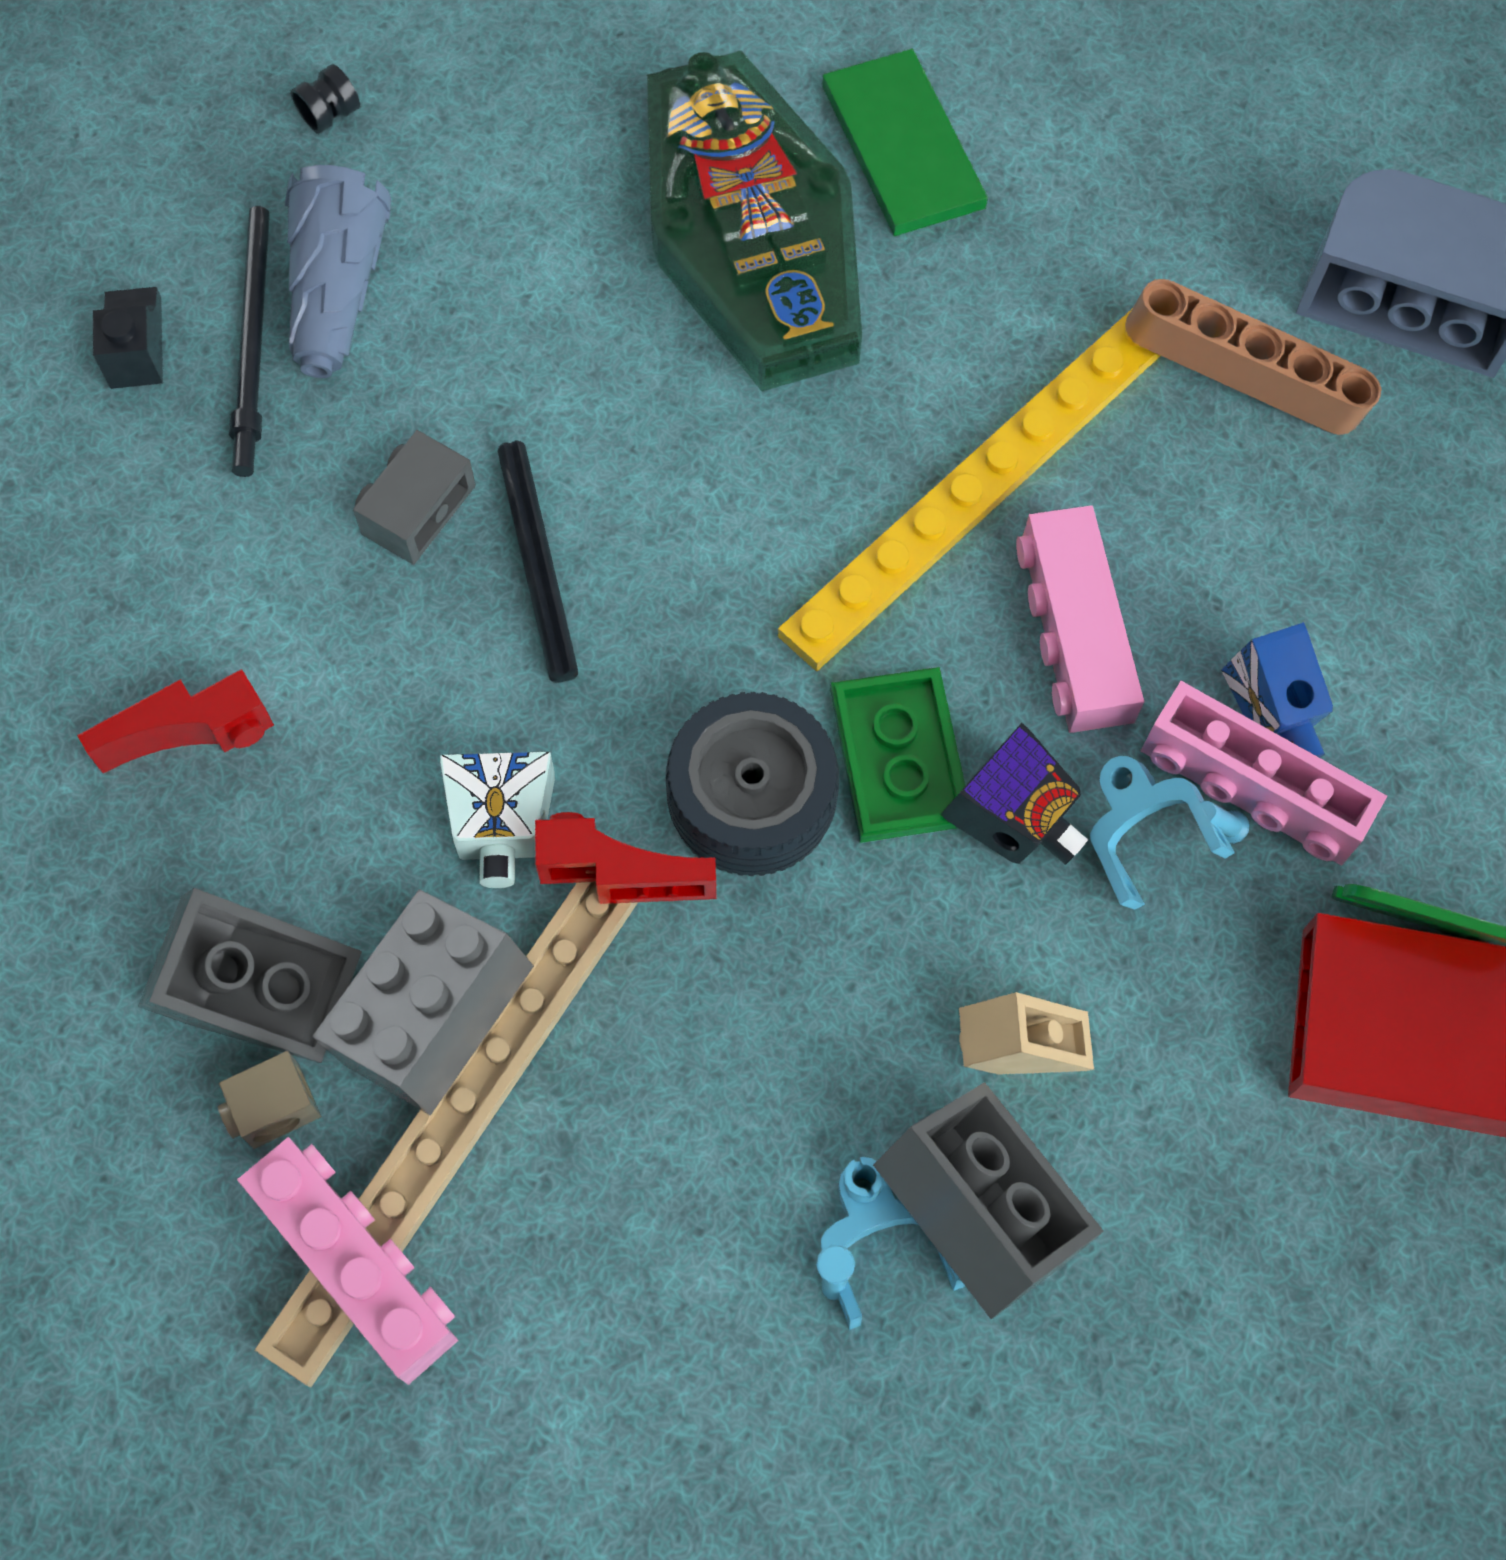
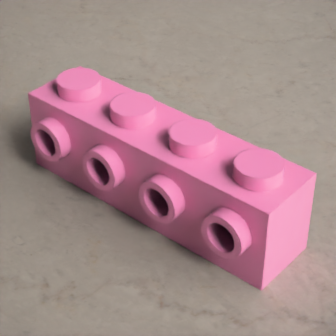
M1180 681L1141 749V752L1150 756L1152 762L1163 771L1171 774L1180 773L1199 784L1204 793L1212 799L1223 803L1230 802L1250 813L1253 820L1263 828L1274 832L1281 831L1303 843L1304 849L1314 857L1324 861H1334L1341 866L1362 843L1387 798V795L1183 681Z
M287 1137L237 1180L397 1378L409 1385L459 1341L446 1326L455 1318V1315L431 1287L421 1295L407 1279L406 1275L415 1267L391 1238L380 1246L369 1233L366 1227L375 1219L352 1191L341 1198L326 1181L336 1172L314 1145L311 1144L302 1151Z

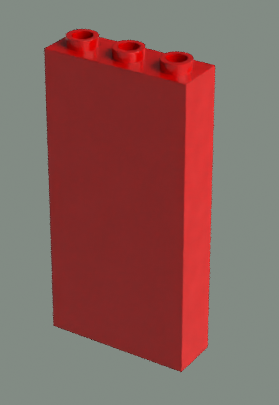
M1317 913L1306 925L1302 933L1288 1097L1506 1138V946Z

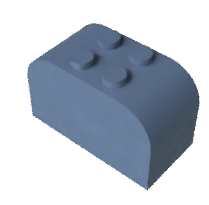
M1382 169L1360 175L1347 186L1314 259L1295 314L1494 378L1506 360V203L1399 170Z

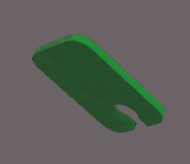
M1345 884L1344 887L1334 886L1331 898L1336 901L1469 940L1506 946L1505 926L1362 885Z

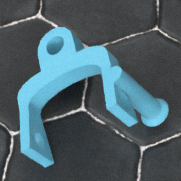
M1118 756L1110 759L1100 773V785L1112 810L1102 816L1093 826L1090 840L1120 905L1135 910L1145 905L1117 857L1116 845L1133 825L1146 816L1168 806L1188 804L1211 852L1225 859L1235 853L1230 843L1241 842L1249 832V821L1243 813L1235 810L1226 811L1210 801H1204L1198 788L1184 778H1171L1156 784L1149 770L1142 763L1129 756ZM1128 774H1132V782H1131V784L1128 786V783H1129V781L1131 780V778H1130V776H1129Z
M860 1157V1161L857 1162L852 1160L841 1173L838 1191L846 1218L837 1221L825 1231L821 1238V1253L818 1255L816 1263L817 1271L822 1277V1292L828 1299L839 1301L849 1330L861 1326L862 1314L848 1282V1279L854 1273L855 1261L847 1248L859 1239L878 1230L896 1225L917 1224L898 1198L895 1199L891 1188L873 1166L876 1161L868 1157ZM862 1178L869 1180L873 1184L871 1191L867 1193L866 1188H859L854 1184V1181ZM938 1251L953 1291L965 1287Z

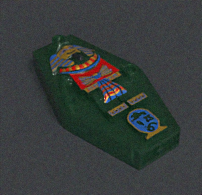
M741 50L717 56L707 52H699L691 56L687 65L667 68L647 75L652 247L659 267L761 391L859 364L862 326L852 188L845 168Z

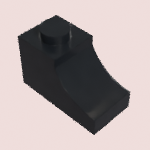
M157 287L106 291L104 309L93 310V356L110 389L163 384L161 295Z

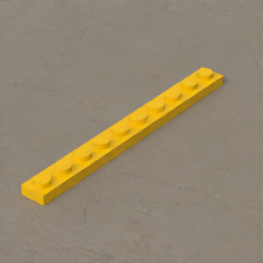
M1131 310L778 628V638L817 672L1154 363L1161 355L1139 346L1127 334L1125 324Z

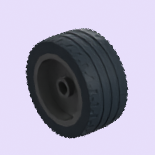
M740 692L737 695L730 694L728 697H721L715 702H709V705L701 707L697 713L695 712L691 716L690 720L688 719L684 723L671 747L665 777L669 813L676 830L686 846L694 854H697L699 858H715L716 867L721 871L724 870L730 874L737 873L741 876H764L769 873L774 874L779 870H786V868L794 866L796 862L802 861L818 846L833 820L839 790V767L831 739L828 737L826 730L822 728L820 722L811 713L809 714L805 708L799 707L797 703L790 702L784 697L780 698L777 695H768L764 692Z

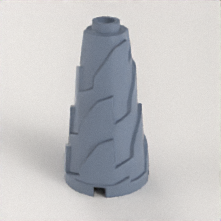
M334 165L301 168L299 181L292 173L288 180L285 206L288 207L287 243L290 244L289 291L292 292L289 347L293 360L300 365L301 372L314 378L330 377L332 372L341 369L344 356H349L357 314L362 312L370 272L375 270L385 223L389 221L391 210V196L378 180H376V188L373 191L364 186L365 173Z

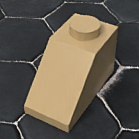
M1017 992L959 1008L961 1027L959 1041L963 1052L964 1067L994 1074L1094 1070L1087 1011Z

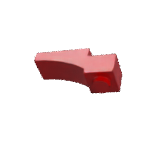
M240 669L193 696H190L180 679L77 736L87 754L104 774L139 757L181 746L219 744L224 753L234 747L239 749L246 748L259 741L263 737L265 730L274 726V723L244 671Z
M560 812L551 815L549 820H535V859L540 884L596 882L599 904L717 899L715 858L671 856L633 847L598 831L595 818H584L582 814L575 812Z

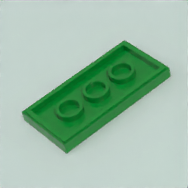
M913 48L823 74L822 88L894 237L986 209L988 196Z

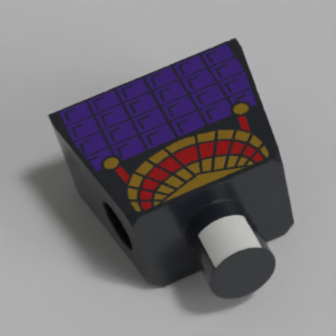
M1022 722L940 814L951 824L1007 860L1020 864L1042 844L1066 865L1088 841L1081 832L1063 818L1081 796L1080 787Z

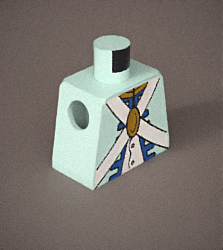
M551 753L441 755L440 763L452 836L459 858L462 860L480 859V884L484 887L506 888L514 885L515 858L535 857V820L548 819L555 781Z

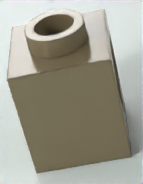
M288 1050L219 1082L226 1102L218 1105V1110L229 1135L233 1139L241 1135V1138L253 1149L322 1117L300 1065Z

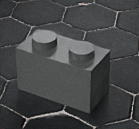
M416 430L406 444H400L393 450L388 459L386 469L373 484H367L360 491L353 512L361 535L414 565L476 487L471 462L468 458Z

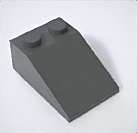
M193 888L181 896L138 1007L194 1027L279 1052L288 1050L293 1056L322 1063L326 1048L312 1036L350 985L362 951Z

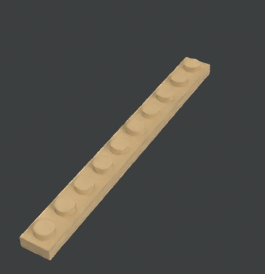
M596 882L576 883L526 957L534 965L533 969L431 1116L421 1110L418 1112L358 1199L375 1219L366 1229L380 1246L391 1238L403 1252L637 903L599 904ZM309 1270L255 1351L305 1385L312 1387L354 1323L312 1271Z

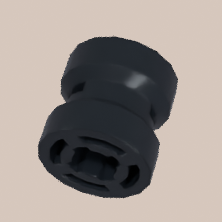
M331 64L318 73V79L314 82L308 83L304 81L290 90L292 101L298 113L317 134L331 127L335 117L339 115L347 117L360 108V100L354 86L345 73L335 64Z

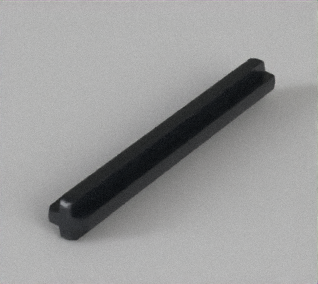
M519 440L511 443H502L497 451L549 679L554 683L570 681L578 676L577 663L526 445Z

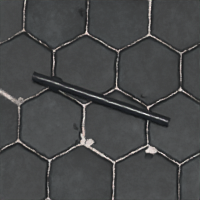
M254 206L249 210L236 410L230 413L229 436L234 440L232 473L240 477L253 475L255 443L261 439L262 415L257 411L270 216L269 210L262 206Z

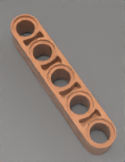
M1156 279L1148 283L1126 319L1125 328L1127 334L1139 346L1333 434L1342 435L1354 430L1381 398L1382 389L1378 379L1365 368L1170 280Z

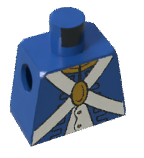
M1304 622L1252 639L1221 669L1242 714L1319 758L1322 757L1325 753L1313 726L1333 712V704Z

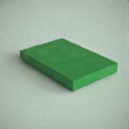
M940 667L832 682L830 692L860 843L958 828L940 815L966 786Z

